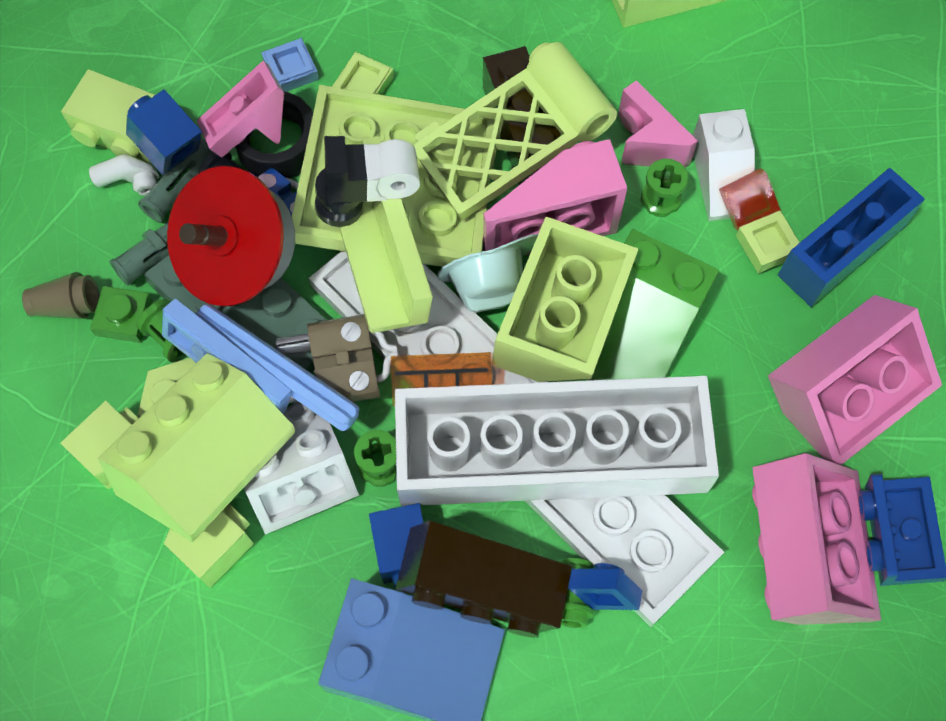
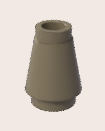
M74 272L33 288L25 289L22 294V303L25 312L31 317L85 319L89 313L95 312L100 294L97 283L91 275L83 276L79 272Z

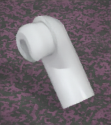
M127 154L116 156L89 168L90 178L96 187L100 188L124 179L133 183V190L142 196H146L159 179V174L152 164Z

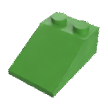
M632 229L624 244L638 248V252L594 373L589 380L666 377L711 291L719 269Z

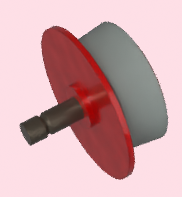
M213 167L193 177L177 196L168 222V252L173 269L180 282L196 298L217 306L239 305L251 300L263 289L273 285L285 273L291 262L295 247L294 223L282 199L269 190L257 176L237 167Z

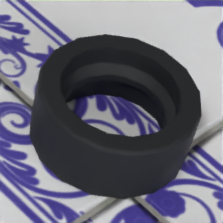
M284 91L282 119H288L300 125L302 130L300 139L288 150L278 153H263L251 147L249 141L253 133L251 131L240 144L235 146L240 163L247 170H253L258 175H261L270 168L275 169L285 178H292L301 174L313 117L311 107L301 97Z

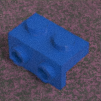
M882 474L870 475L865 485V490H859L858 502L862 521H870L873 540H867L866 542L867 561L871 572L878 571L880 586L944 582L946 580V563L930 477L883 480Z

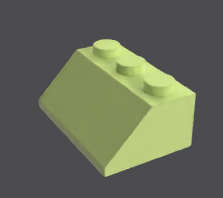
M545 217L495 339L491 365L537 382L591 379L638 248Z
M206 353L98 457V460L116 496L193 542L295 433V428L246 373Z

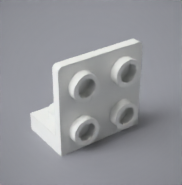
M300 402L290 405L284 414L294 426L295 433L244 487L265 535L359 496L330 423Z

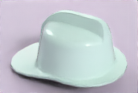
M538 234L519 238L493 250L482 251L456 259L445 265L438 272V279L454 285L460 299L470 312L477 313L507 306L512 300L523 273L522 257L532 250Z

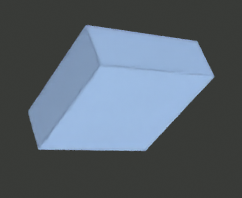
M302 38L261 52L263 60L270 65L283 91H290L319 80L317 69Z

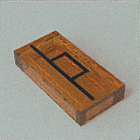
M491 352L391 356L393 406H395V389L492 385Z

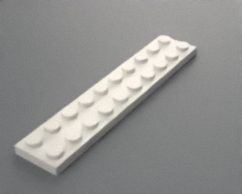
M341 251L309 277L310 285L342 318L364 314L345 251ZM425 264L422 265L433 296L428 323L382 331L387 343L397 347L398 359H394L390 364L396 372L487 368L489 369L487 372L459 373V385L474 386L547 382H537L491 365L497 333L476 313L470 312L464 302L443 281L439 280L438 276ZM370 335L372 348L385 360V357L392 352L384 350L380 346L378 338ZM455 373L428 374V387L456 386ZM424 374L400 375L412 388H425ZM666 495L525 501L582 559L590 561L593 566L598 563L616 565L625 571V574L643 590L640 608L634 611L650 627L724 553Z

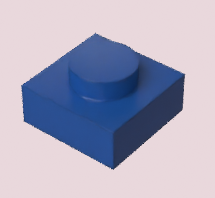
M607 563L595 564L593 569H572L568 587L571 592L593 610H639L643 591L625 574L622 568Z

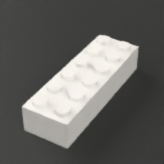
M707 376L395 389L397 492L401 506L420 503V505L708 493L719 477Z

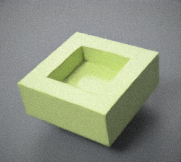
M781 211L739 227L736 234L757 273L784 263L790 251L800 243Z

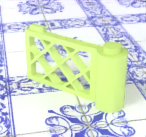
M546 42L537 46L532 51L526 69L441 126L436 120L413 135L417 141L413 146L415 147L419 162L461 220H464L547 164L563 150L569 149L579 141H591L602 135L615 121L617 110L563 43ZM525 87L533 97L530 112L507 110L508 98ZM539 106H540V108L544 111L545 114H543V113H538ZM480 117L495 119L491 138L468 136L470 124ZM503 120L527 123L523 142L499 139ZM535 124L555 126L562 134V136L548 145L531 143ZM441 143L456 145L452 164L432 162L427 153ZM465 146L488 149L484 168L461 166ZM497 150L521 152L519 164L510 171L493 169ZM442 174H449L448 182ZM458 176L481 178L479 192L461 202L455 193Z

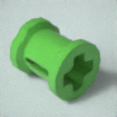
M665 158L657 160L650 165L646 174V185L641 193V203L646 207L648 213L657 217H666L678 210L682 202V192L688 183L686 168L676 160ZM666 171H670L669 179H664ZM660 197L664 198L662 205H658Z
M160 299L142 312L136 325L144 336H151L163 348V356L167 360L177 362L184 359L187 355L162 336L163 309L170 301L168 299Z
M371 430L364 433L357 440L354 447V458L362 479L375 487H385L392 484L397 477L396 439L390 433L382 430ZM382 452L384 464L374 466V453Z

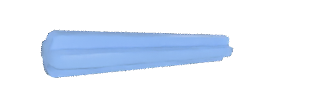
M205 304L199 311L195 312L199 318L291 389L290 396L341 431H347L355 423L359 416L357 404L212 305Z

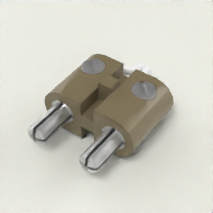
M364 314L308 323L307 334L276 339V350L282 354L311 350L315 376L352 402L380 398L378 383L388 378L391 362L394 359H398L396 345L388 344L382 332L371 333ZM370 335L378 338L380 346L384 350L392 352L385 357L383 372L378 376L375 370ZM290 396L289 403L299 402Z

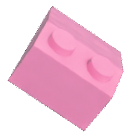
M610 139L595 143L593 141H583L570 149L563 150L483 214V251L493 250L528 235L539 234L545 217L601 236L617 233L627 185Z

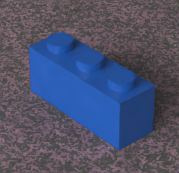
M889 167L796 245L788 254L778 276L810 307L814 306L906 227L925 198Z

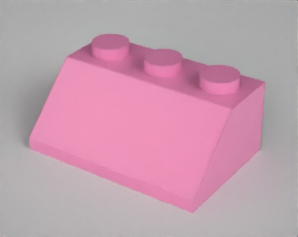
M877 295L872 296L768 375L782 413L824 460L839 465L845 463L942 386L917 308Z
M807 453L752 467L755 484L752 489V496L758 509L761 533L758 545L760 553L764 558L767 581L765 600L770 609L771 620L798 625L881 621L874 572L870 571L867 561L866 542L869 540L866 521H862L859 510L858 493L861 488L858 471Z

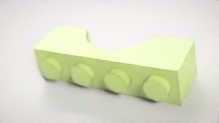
M105 401L73 430L61 444L107 489H110L112 486L98 457L139 418L127 407L119 413ZM230 504L221 511L193 542L171 529L164 541V545L209 588L254 543L244 532L250 523Z

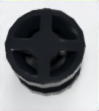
M323 169L316 177L315 182L316 214L322 222L330 226H349L361 216L363 202L328 203L325 169Z

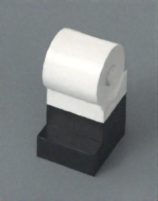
M324 136L328 203L387 201V199L408 197L419 189L420 179L415 147L411 143L394 139L380 144L345 145V136Z

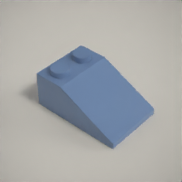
M351 578L318 685L329 693L427 721H481L505 629L491 624L463 619L460 617V613L444 607L442 610L422 607L411 602V595Z

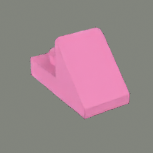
M263 60L196 120L209 149L222 158L233 147L240 144L255 128L278 145L281 137L284 91L270 65Z
M637 80L623 89L618 115L624 127L633 135L625 142L621 162L626 165L650 167L655 161L665 158L676 160L685 168L689 166L698 140Z

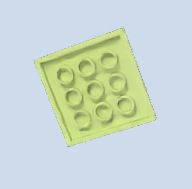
M319 85L292 213L295 244L346 252L339 227L330 226L322 222L315 211L316 177L325 169L324 136H345V145L362 144V138L380 135L383 142L397 139L407 141L413 145L417 142L413 135L436 120L441 126L465 109ZM478 118L470 124L468 136L491 138L495 119ZM441 143L429 151L427 155L432 162L452 164L456 145ZM465 146L461 166L484 168L488 149ZM417 159L420 179L419 189L414 194L401 198L422 264L444 267L456 259L481 252L483 214L486 212L487 204L464 220H461ZM442 174L448 182L449 174ZM458 176L455 193L461 202L479 192L481 178Z

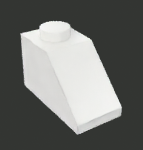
M745 109L699 114L693 134L698 140L693 157L708 221L730 219L719 189L755 171V148Z

